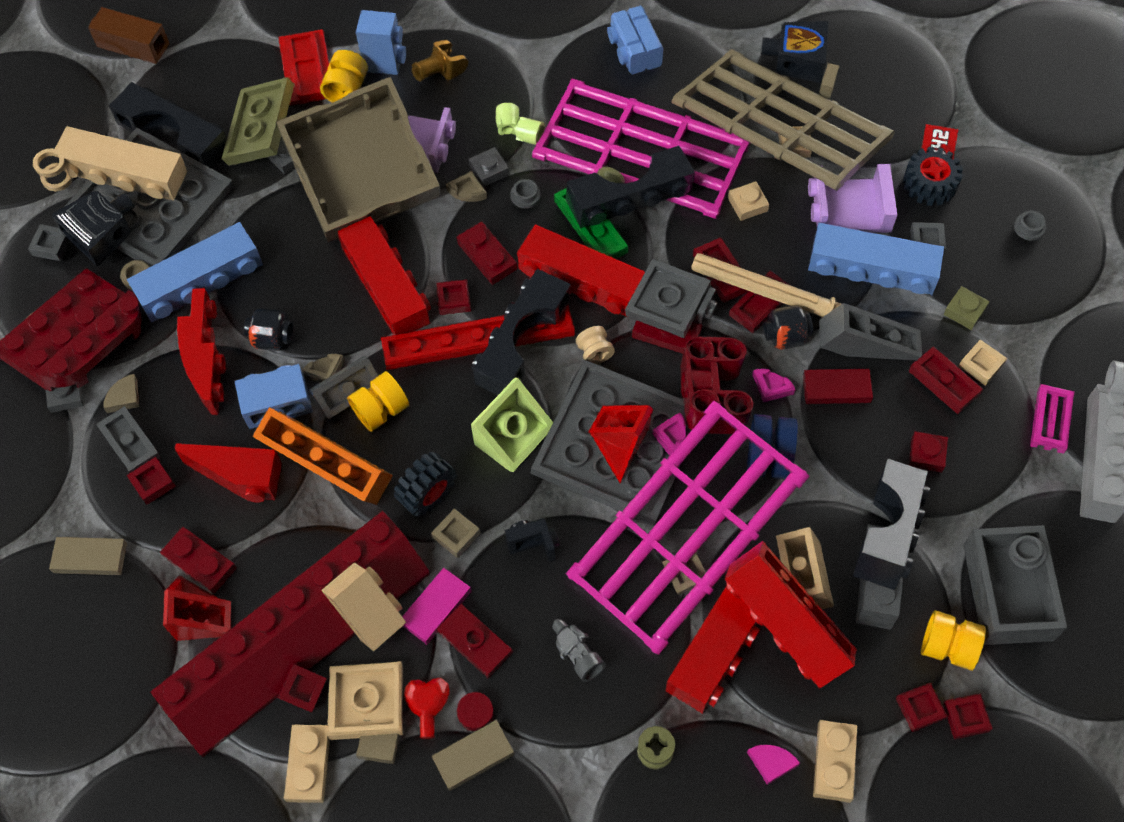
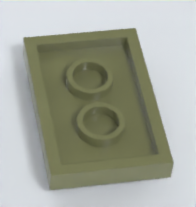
M288 77L240 90L222 155V160L230 166L277 155L281 135L276 121L286 118L294 89V83Z

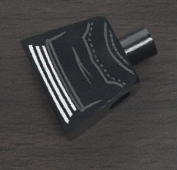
M93 191L54 212L52 217L60 231L98 267L130 235L131 230L124 215L134 209L135 205L125 193L120 194L109 202L101 193Z

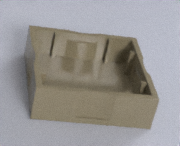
M391 77L350 92L335 102L318 105L276 121L283 142L328 242L339 238L337 231L371 216L376 223L440 197L438 180L423 147L416 140L411 130L408 114Z

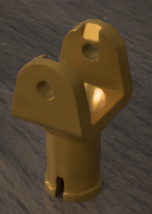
M442 40L433 43L431 57L412 64V73L418 81H422L437 73L442 74L447 80H452L463 73L469 63L463 55L449 57L453 51L451 49L453 45L448 40Z

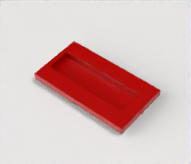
M323 29L278 37L285 78L288 77L294 83L290 106L326 99L320 91L321 83L329 66Z

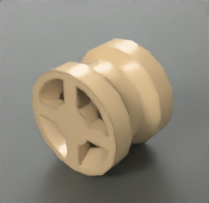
M593 326L587 328L576 338L578 348L584 351L583 359L597 365L607 361L615 353L613 344L606 340L607 332L604 327Z

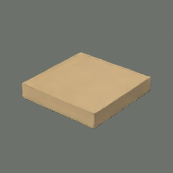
M401 662L329 667L327 734L329 740L360 738V736L395 733L403 735V666Z

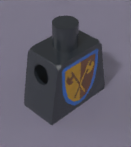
M829 21L785 22L781 26L779 39L763 37L761 55L777 56L776 71L779 74L821 83L826 65Z

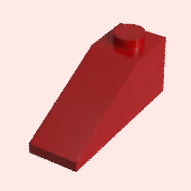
M176 443L175 451L185 465L238 496L256 503L263 502L264 499H276L282 462L276 450Z

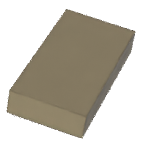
M56 537L49 569L53 573L121 575L127 542L124 539Z
M495 720L432 755V759L448 790L451 791L515 754L498 721Z

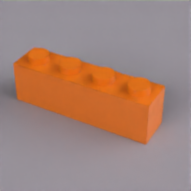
M270 407L252 436L364 502L377 505L393 477L390 473L287 414Z

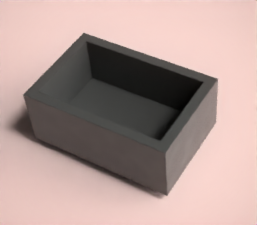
M1045 526L973 529L963 546L978 623L986 626L983 645L1055 641L1067 629ZM1021 536L1036 537L1046 546L1047 559L1040 568L1033 571H1024L1018 569L1011 562L1009 556L1010 546L1014 540Z

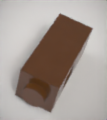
M104 7L91 20L88 27L97 47L154 64L158 63L170 44L162 24Z

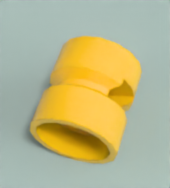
M349 50L334 52L327 68L328 71L320 86L322 95L328 101L335 102L350 92L360 89L368 71V64L365 59Z
M386 371L370 381L369 389L361 387L347 397L352 410L370 432L386 423L387 415L396 416L410 406L402 388Z
M934 610L924 634L921 654L940 661L948 656L950 657L951 664L973 671L981 655L986 626L967 620L958 624L955 616Z

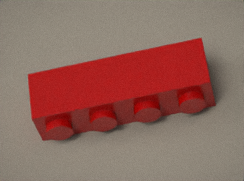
M369 216L337 231L344 253L393 335L414 332L430 324L428 311L431 310V305L424 293L418 294L415 289L417 283L409 269L404 271L402 268L403 260L397 248H390L388 245L389 237L382 225L377 226L372 217Z
M536 224L517 252L519 270H522L527 276L532 277L536 269L542 270L570 283L571 292L583 301L597 303L613 314L626 316L625 309L645 274L643 270Z
M764 541L729 565L725 577L729 591L734 597L741 598L746 603L754 620L759 625L766 626L773 634L774 641L779 649L784 653L788 652L797 662L799 671L806 679H812L821 688L855 666V646Z
M727 586L666 684V692L702 714L708 704L712 707L716 706L725 688L720 686L726 675L734 676L743 658L738 656L744 645L751 647L761 630L756 627L757 622L752 617L750 608L741 598L734 597Z

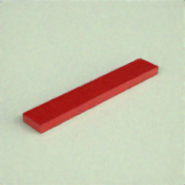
M569 304L556 325L541 324L529 328L519 337L515 347L575 336ZM504 315L381 337L386 369L391 370L478 354L480 352L483 353L489 345L488 339L495 327L500 328L505 320Z

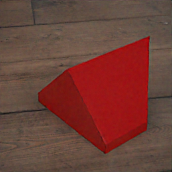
M650 405L602 406L588 432L593 437L619 483H621L649 430L653 408Z
M179 575L164 591L163 626L176 641L221 637L231 629V601L220 599Z

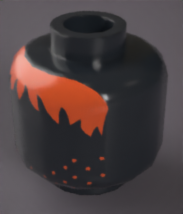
M795 305L771 310L768 321L763 322L766 341L771 340L775 348L781 350L804 346L808 341V337L813 335L810 313L808 311L804 312L800 306Z
M259 308L254 311L251 318H246L244 335L249 337L250 344L255 349L281 351L292 342L294 323L293 320L289 319L285 311Z

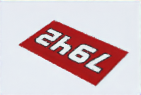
M926 124L922 149L927 152L928 147H933L934 152H937L938 148H943V154L946 155L949 151L953 153V160L958 129Z

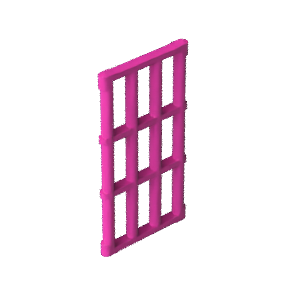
M572 78L539 142H537L532 152V158L544 162L547 160L586 174H592L605 167L610 156L647 168L650 167L651 156L616 145L621 134L667 149L679 145L685 155L730 170L725 181L694 171L693 183L719 191L715 203L687 194L682 197L667 199V201L703 212V215L717 219L725 197L751 143L734 134L725 132V129L691 119V116L672 113L638 102L637 99L632 97L629 99L585 85V82ZM578 94L624 109V112L620 119L616 120L570 105L569 103L573 95ZM634 112L677 126L679 129L675 137L672 138L629 124L628 121ZM566 115L612 130L613 133L609 141L606 142L560 127L558 124L562 116ZM689 130L739 146L740 148L736 157L733 158L684 142L682 139L686 131ZM553 136L601 152L602 155L598 163L594 164L546 148ZM621 173L625 183L639 180V178Z
M714 400L703 412L705 414L673 453L667 459L664 458L660 462L661 467L622 512L618 511L615 515L617 518L579 563L575 562L566 572L570 580L583 587L651 648L653 653L658 655L669 644L667 640L706 594L710 595L714 589L712 587L726 572L729 565L737 559L752 540H757L760 536L758 534L759 531L796 488L800 489L810 477L805 470L789 461ZM721 417L735 428L736 431L697 477L692 480L679 470L678 467ZM749 439L763 452L721 502H719L704 489L745 440ZM775 460L787 469L790 474L749 523L746 524L733 514L731 510ZM673 474L688 487L651 531L646 533L633 522V519ZM700 496L715 509L674 556L659 544V541L693 501ZM724 518H727L741 532L705 575L700 578L685 564ZM628 526L643 540L598 592L583 578ZM654 548L669 563L631 608L623 614L609 600ZM681 571L696 585L655 634L650 637L635 623Z

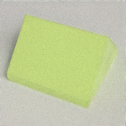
M514 378L471 423L474 445L507 470L514 472L547 436L553 421L519 378Z

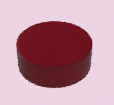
M472 692L463 696L458 702L457 717L465 729L477 731L492 722L494 710L490 699L486 695Z

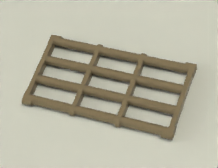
M733 49L728 51L684 89L676 93L672 99V103L682 109L686 108L725 129V132L734 134L774 155V158L777 160H783L824 182V185L835 191H838L895 134L894 130L864 118L839 105L838 102L831 101L791 81L785 75L781 76ZM733 64L773 85L765 90L725 68ZM715 77L756 99L752 103L747 104L708 82ZM784 90L822 110L818 114L813 115L776 95ZM698 91L739 114L730 119L696 101L691 96ZM767 104L805 125L800 130H797L762 112L760 109ZM833 115L873 135L877 139L870 144L825 120ZM751 119L784 136L788 140L781 146L742 124ZM816 129L861 154L853 159L809 135ZM801 145L843 167L844 170L836 175L792 150Z

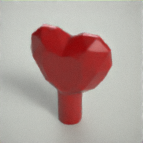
M433 678L427 683L421 680H411L405 687L404 699L410 710L420 717L421 739L435 738L434 716L444 708L450 695L449 684L443 678Z

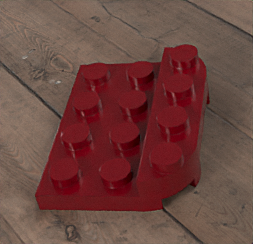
M86 268L0 340V359L46 390L53 391L54 387L62 388L75 384L77 388H80L89 382L86 374L128 336L134 340L139 337L142 332L140 326L143 320L139 301L131 290L124 293Z

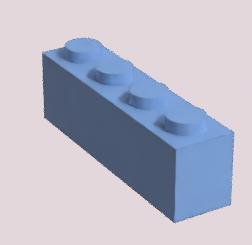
M238 222L126 280L152 323L190 304L192 289L205 288L207 293H210L215 289L223 288L229 282L242 275L252 273L256 268L262 266L263 263L256 246L241 223Z
M818 223L808 271L817 272L825 276L844 277L855 282L864 281L879 284L886 288L895 287L910 290L916 294L933 295L940 278L944 247Z

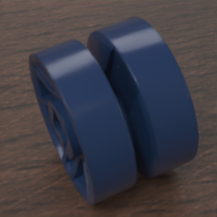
M754 414L751 431L794 464L798 431L797 419L779 417L775 430H772L771 416ZM750 440L747 470L763 452ZM774 460L771 463V475L773 478L786 479L790 474L777 461ZM767 469L763 472V474L760 477H765Z

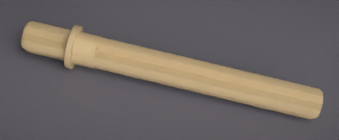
M701 253L696 254L692 263V270L694 272L790 306H800L804 311L820 317H824L841 305V303L835 302L836 298L834 297L827 299Z

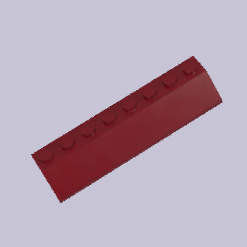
M381 511L150 691L170 720L202 757L207 755L277 698L292 664L311 671L356 635L321 591L354 562L365 570L371 567L383 581L379 586L385 595L391 593L397 601L430 575V571L408 539L384 511Z

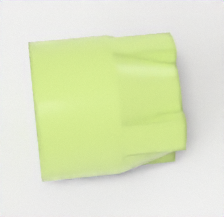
M513 103L499 104L496 107L498 133L500 135H515V126H517L519 121V107Z
M520 117L514 130L516 140L536 145L545 131V123Z

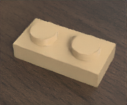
M824 720L819 721L813 797L852 802L857 725Z
M292 725L284 794L286 802L324 803L330 743L327 736L328 725Z

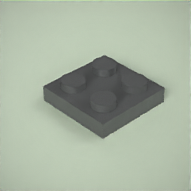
M652 259L625 309V314L629 318L685 338L700 305L711 287V280Z

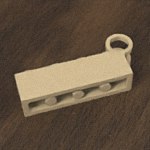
M66 126L55 149H44L38 152L33 159L34 169L40 175L44 187L50 191L64 190L72 183L73 178L80 177L91 180L99 185L109 184L117 186L127 192L137 191L148 194L156 199L166 198L174 200L187 173L183 158L179 153ZM56 156L59 158V163L50 164L44 169L39 167L41 160L45 157ZM62 171L67 173L65 180L59 184L47 182V177L57 176Z

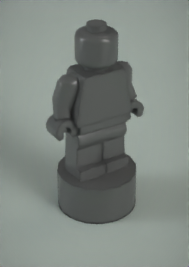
M556 619L553 622L552 628L558 634L556 646L561 653L560 657L567 660V656H569L575 665V672L583 682L591 681L599 676L605 669L606 664L597 652H591L587 647L585 638H589L588 634L583 633L576 625L568 627L563 619Z

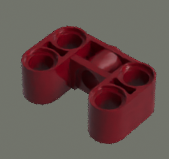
M693 337L686 342L680 365L681 395L684 401L685 422L690 430L705 415L703 412L713 400L720 403L728 413L747 427L753 409L752 398L743 391L720 390L719 380H734L740 375L747 352L746 346L742 341L725 337ZM720 417L708 433L733 434L736 429Z

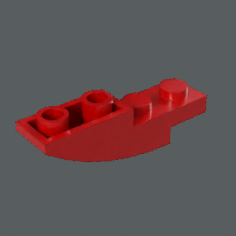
M205 288L192 289L190 316L177 317L179 351L187 376L202 403L211 415H218L219 402L224 401V388L220 380L221 374H224L226 371V361L224 355L219 353L215 345V334L211 327L212 319H216L217 316L216 303L214 300H210Z

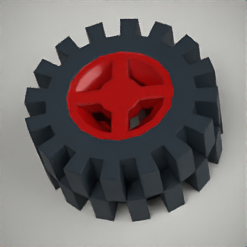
M928 147L927 152L924 149H920L917 154L914 153L911 156L903 177V183H905V191L910 190L909 196L912 199L918 196V203L922 204L924 199L927 200L928 206H932L934 201H936L938 206L942 205L944 200L949 202L952 196H955L963 176L962 165L958 166L960 163L958 158L952 160L953 153L950 151L945 155L943 154V148H938V151L934 152L933 147Z
M429 452L428 455L424 454L421 456L420 461L417 459L413 462L411 469L408 467L405 470V476L400 477L398 480L400 484L396 485L394 489L396 491L394 497L416 517H419V515L423 516L427 510L429 512L433 510L436 503H441L443 496L448 495L450 492L448 489L454 486V480L457 479V471L438 453Z

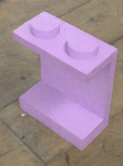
M444 107L440 121L408 115L411 130L416 140L423 147L433 172L438 173L441 162H445L447 159V143L449 138H454L456 131V122L452 121L451 109Z
M878 164L873 179L847 180L838 191L824 185V182L815 177L809 178L808 194L809 197H814V203L811 205L812 222H817V227L818 223L870 233L892 232L897 217V208L890 164Z

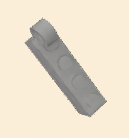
M1112 361L1106 373L1105 385L1097 384L1087 398L1080 517L1115 523L1124 513V362Z

